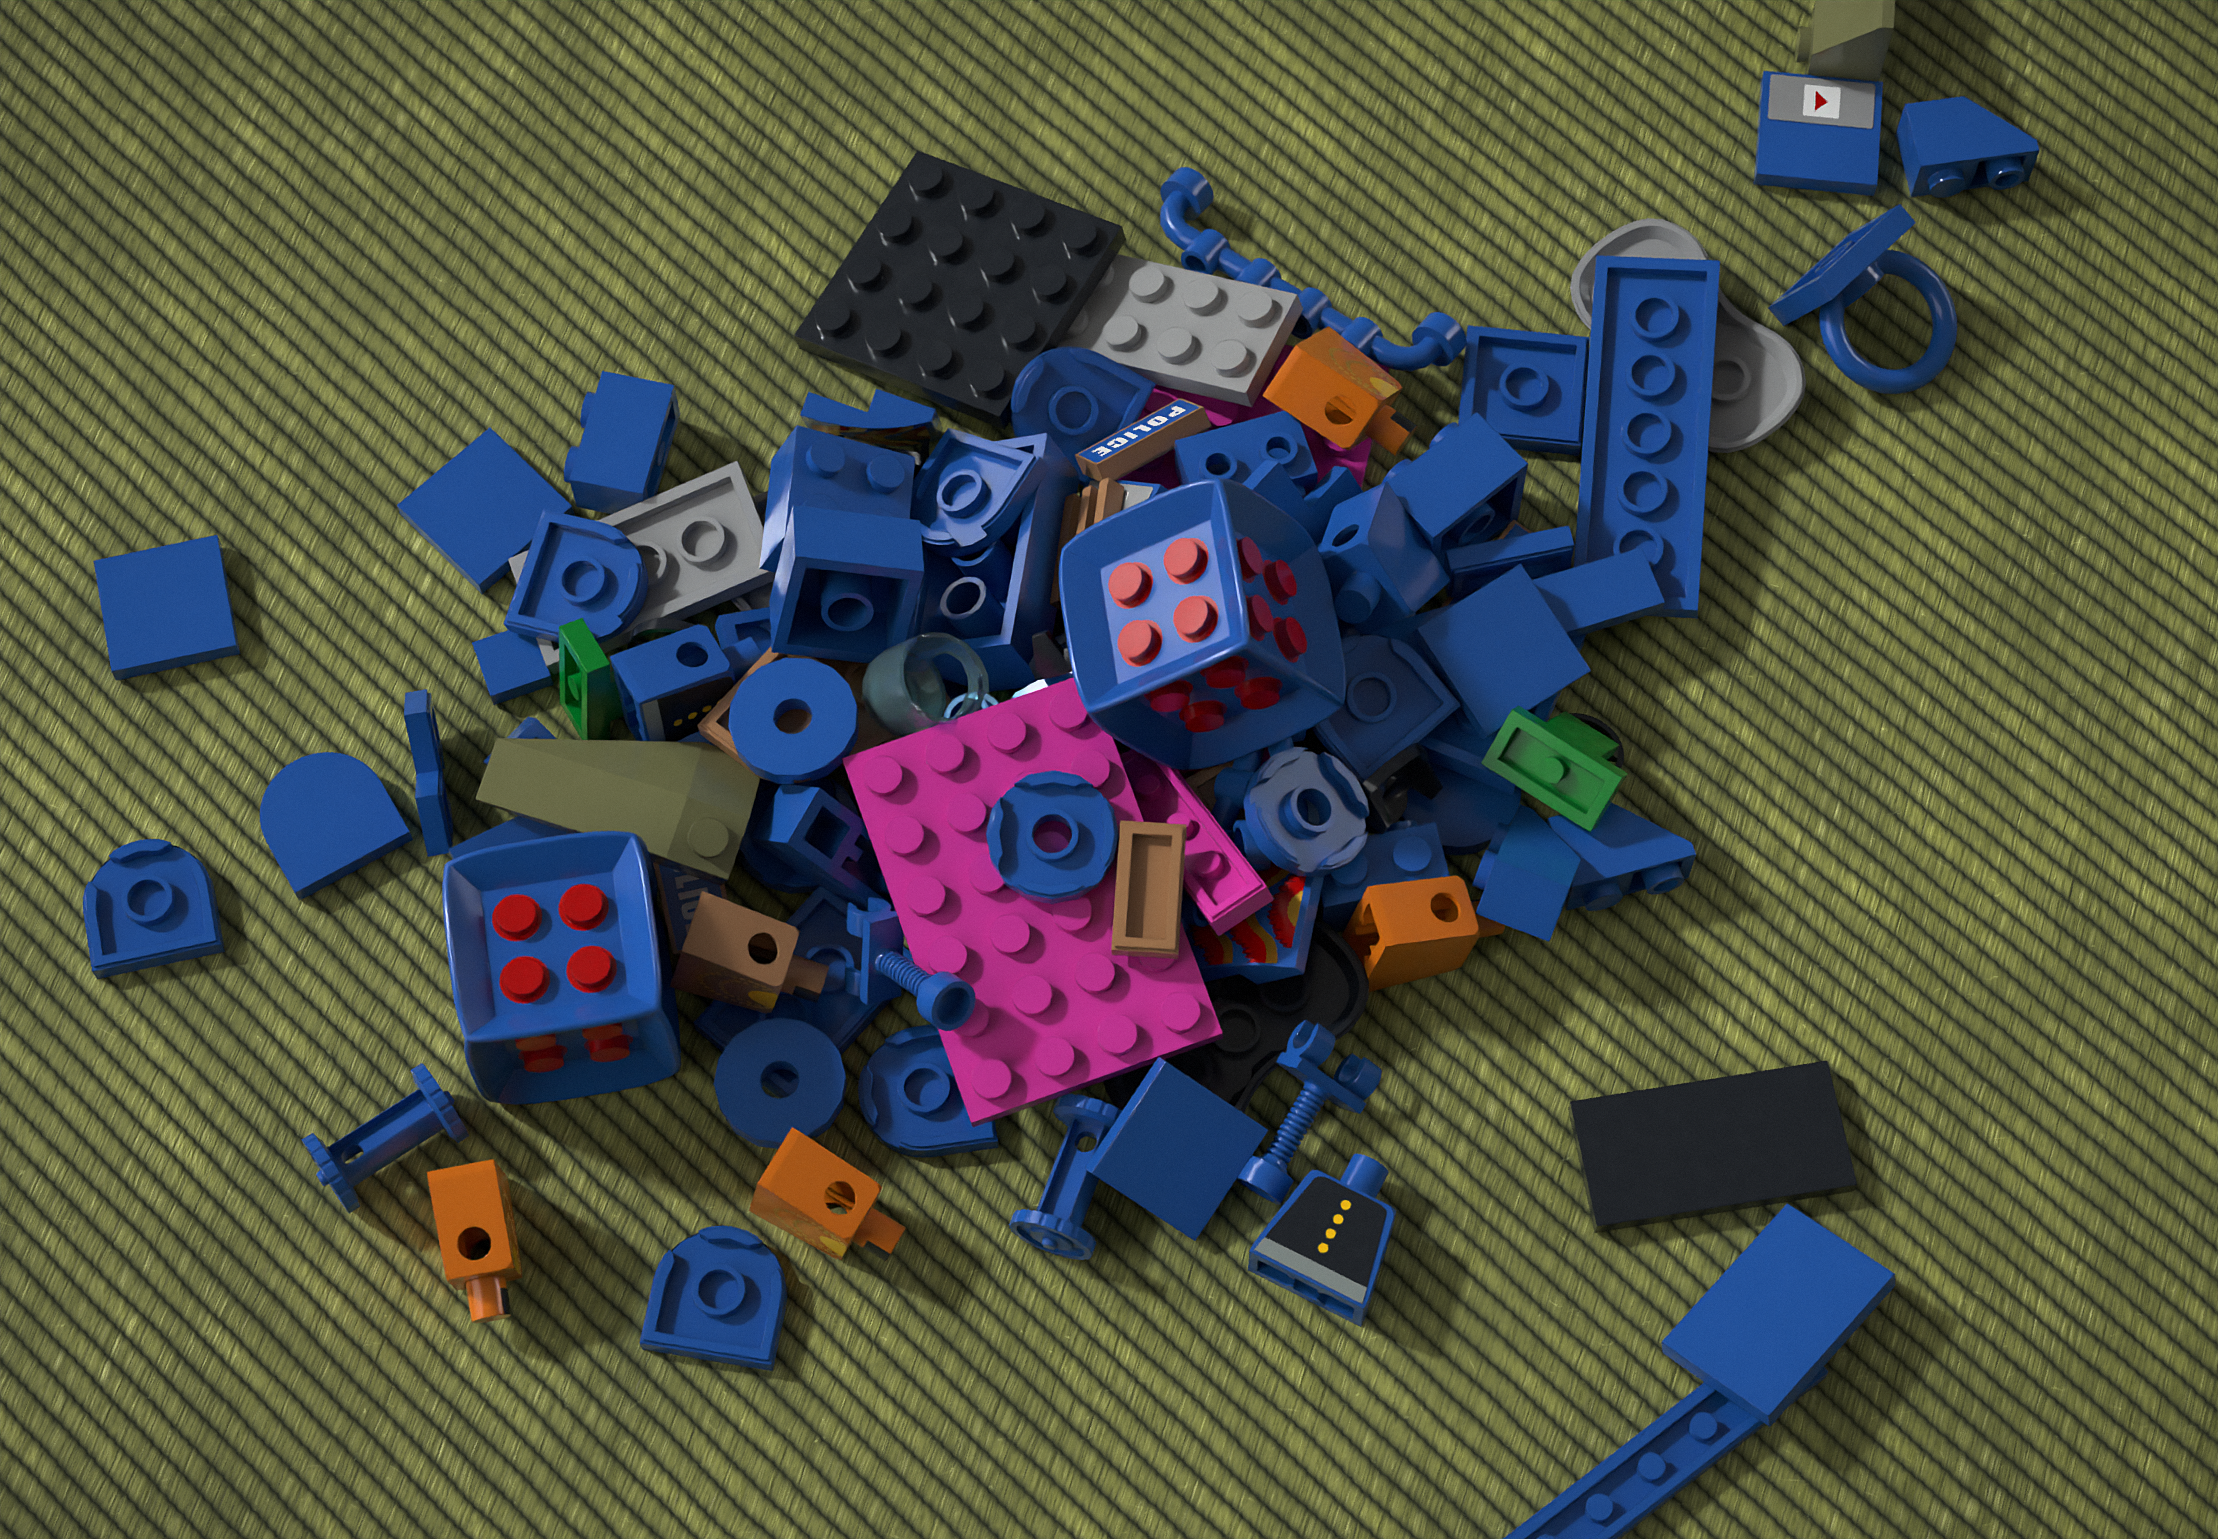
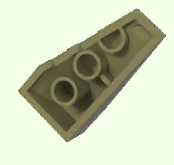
M1816 0L1809 27L1799 26L1795 62L1805 63V75L1879 82L1894 30L1895 0Z
M497 738L475 801L570 834L592 831L635 833L645 841L653 863L722 886L728 881L751 815L760 777L752 774L718 747L704 742Z

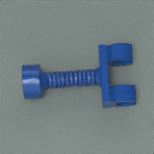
M868 897V912L857 909V906L851 902L848 903L847 931L854 936L863 938L862 965L860 971L848 961L845 963L844 989L849 994L860 997V1001L869 1005L901 996L902 986L917 997V1010L928 1022L943 1031L955 1030L962 1026L969 1019L975 1007L976 996L972 986L948 971L931 975L903 956L904 933L896 910L891 911V905L887 901Z
M1307 1020L1295 1028L1288 1040L1286 1053L1281 1052L1276 1061L1278 1065L1304 1082V1090H1301V1096L1297 1097V1101L1293 1104L1294 1107L1290 1109L1291 1113L1287 1114V1118L1283 1121L1284 1124H1281V1130L1277 1131L1278 1135H1275L1274 1141H1271V1147L1267 1148L1268 1152L1259 1157L1252 1155L1236 1179L1252 1192L1278 1205H1281L1294 1182L1287 1174L1286 1169L1288 1165L1286 1163H1290L1291 1159L1289 1157L1293 1158V1152H1296L1298 1149L1296 1146L1301 1144L1299 1140L1302 1141L1304 1139L1303 1135L1307 1134L1308 1131L1306 1129H1310L1311 1125L1309 1123L1312 1124L1314 1122L1313 1118L1317 1117L1316 1112L1321 1110L1320 1107L1324 1105L1323 1101L1329 1100L1338 1108L1361 1114L1366 1105L1363 1101L1374 1092L1382 1074L1381 1068L1366 1057H1363L1361 1060L1353 1053L1340 1063L1335 1072L1334 1079H1331L1317 1069L1332 1052L1335 1045V1035L1319 1023L1314 1026Z

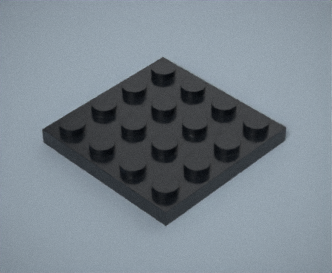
M917 150L794 334V337L801 350L1005 430L1010 422L1009 414L1013 387L1020 372L1034 358L1059 346L1124 245L1126 237L1121 225Z

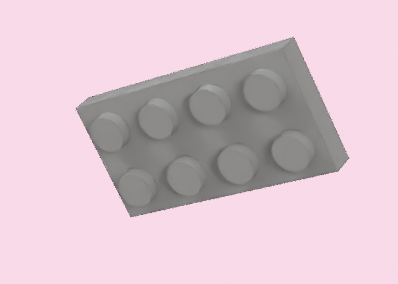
M1117 254L1057 348L1074 346L1090 349L1156 383V385L1252 407L1293 330L1303 307L1298 295L1294 293Z
M738 461L597 520L622 531L642 555L648 573L647 595L638 616L622 633L606 642L600 643L599 646L603 653L627 644L632 630L644 621L657 618L683 620L774 581L775 572L759 569L764 522L745 472ZM529 550L508 559L516 583H518ZM536 638L546 667L553 675L559 673V643Z

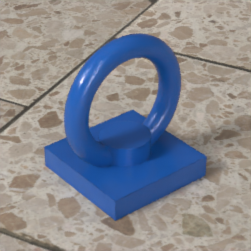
M1901 204L1849 233L1768 307L1783 326L1820 307L1819 325L1821 336L1832 361L1854 383L1868 390L1884 394L1911 392L1931 382L1948 363L1957 338L1955 306L1941 278L1920 259L1901 251L1887 250L1916 223ZM1884 274L1898 276L1916 287L1926 300L1932 317V337L1926 352L1914 364L1897 370L1877 367L1861 357L1852 346L1844 323L1845 308L1871 289Z

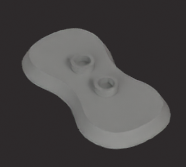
M1650 218L1634 221L1616 229L1601 239L1579 261L1571 279L1572 302L1582 322L1591 330L1596 255L1709 260L1697 238L1675 223L1663 219ZM1719 288L1708 450L1730 453L1750 447L1779 429L1799 407L1804 397L1806 379L1804 367L1794 348L1776 332L1744 316L1729 302Z

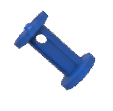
M421 1063L411 1070L413 1081L418 1090L327 1147L314 1133L302 1139L304 1146L320 1170L316 1174L323 1186L330 1185L348 1213L360 1207L357 1193L353 1188L354 1186L444 1129L447 1135L457 1143L469 1137L464 1124L452 1106L455 1101L448 1091H442L424 1064ZM358 1153H364L362 1156L355 1159L351 1163L345 1164L347 1160L351 1159Z
M1066 1094L1058 1097L1053 1113L1068 1128L1037 1210H1016L1012 1216L1009 1228L1016 1236L1038 1249L1064 1258L1088 1260L1092 1257L1097 1242L1092 1235L1088 1234L1081 1227L1099 1178L1086 1170L1085 1167L1122 1110L1101 1100L1084 1095ZM1088 1136L1097 1139L1093 1150L1081 1152L1077 1149L1079 1141L1083 1137Z

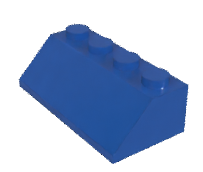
M1048 433L994 441L1038 455L1049 467L1047 474L1016 521L1005 534L986 548L959 557L936 555L922 545L924 575L900 659V664L903 667L985 692L1023 688L1038 680L1034 678L1029 666L1034 654L1032 636L1047 630L1053 635L1057 608L1050 605L1065 497L1073 493L1077 495L1080 477Z

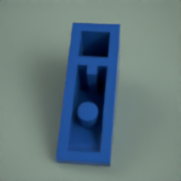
M781 784L750 838L799 874L847 902H851L864 912H868V897L887 901L891 905V911H895L864 820L821 788Z

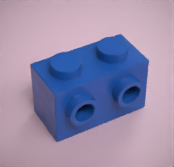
M602 371L596 393L587 392L583 401L580 424L581 428L585 429L580 446L572 445L565 461L564 481L571 484L578 508L614 514L657 495L680 416L674 385Z
M1286 411L1175 440L1174 469L1180 486L1211 478H1224L1243 484L1265 460L1280 461L1303 499L1317 485L1318 471L1300 421Z
M1400 821L1391 824L1383 835L1379 833L1367 836L1364 847L1350 863L1324 876L1316 917L1327 923L1335 931L1345 930L1367 887L1450 876L1436 822L1418 825L1415 821Z

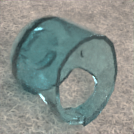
M925 633L885 649L869 663L862 680V699L869 716L878 727L886 732L903 737L939 724L958 722L959 717L976 712L980 708L985 694L989 693L988 674L980 657L967 643L946 633ZM944 653L950 654L962 662L968 677V693L965 695L961 709L951 718L942 717L946 706V691L940 671L933 662L935 656Z

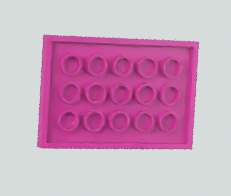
M1074 678L842 758L914 963L931 975L948 971L967 982L974 989L976 1002L969 1019L955 1030L943 1031L937 1028L972 1127L1153 1064L1158 1057L1164 1060L1223 1039V1032L1182 922L1180 924L1178 959L1112 955L1118 848L1113 867L1098 887L1077 900L1055 904L1024 898L1004 884L991 864L986 836L991 810L999 798L1003 797L1006 791L1014 787V783L1030 774L1055 770L1079 775L1093 784V787L1101 792L1113 808L1118 834L1120 833V821L1144 822L1113 737L1104 732L1089 716L1078 694ZM1049 821L1038 827L1033 840L1042 851L1056 853L1068 846L1072 833L1063 823Z

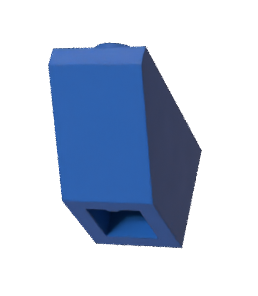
M1965 96L1905 104L1895 135L1911 197L1931 194L1934 197L1944 198L1967 189L1991 187L1996 190L2012 188L2021 182L2029 181L2040 151L2035 138Z
M1612 802L1597 828L1591 832L1562 814L1549 817L1547 825L1581 858L1565 902L1566 911L1583 906L1588 911L1603 910L1620 902L1624 895L1642 890H1647V893L1651 895L1669 892L1682 885L1684 879L1689 878L1696 856L1692 842Z
M1520 804L1510 826L1498 823L1472 885L1484 890L1475 914L1550 942L1581 858L1533 809Z

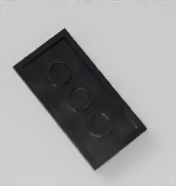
M1828 1061L1570 1101L1568 1111L1595 1233L1853 1192L1857 1186Z

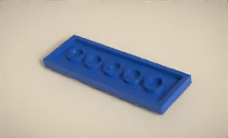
M1596 255L1574 567L1642 547L1665 601L1660 612L1647 616L1698 619L1720 261Z

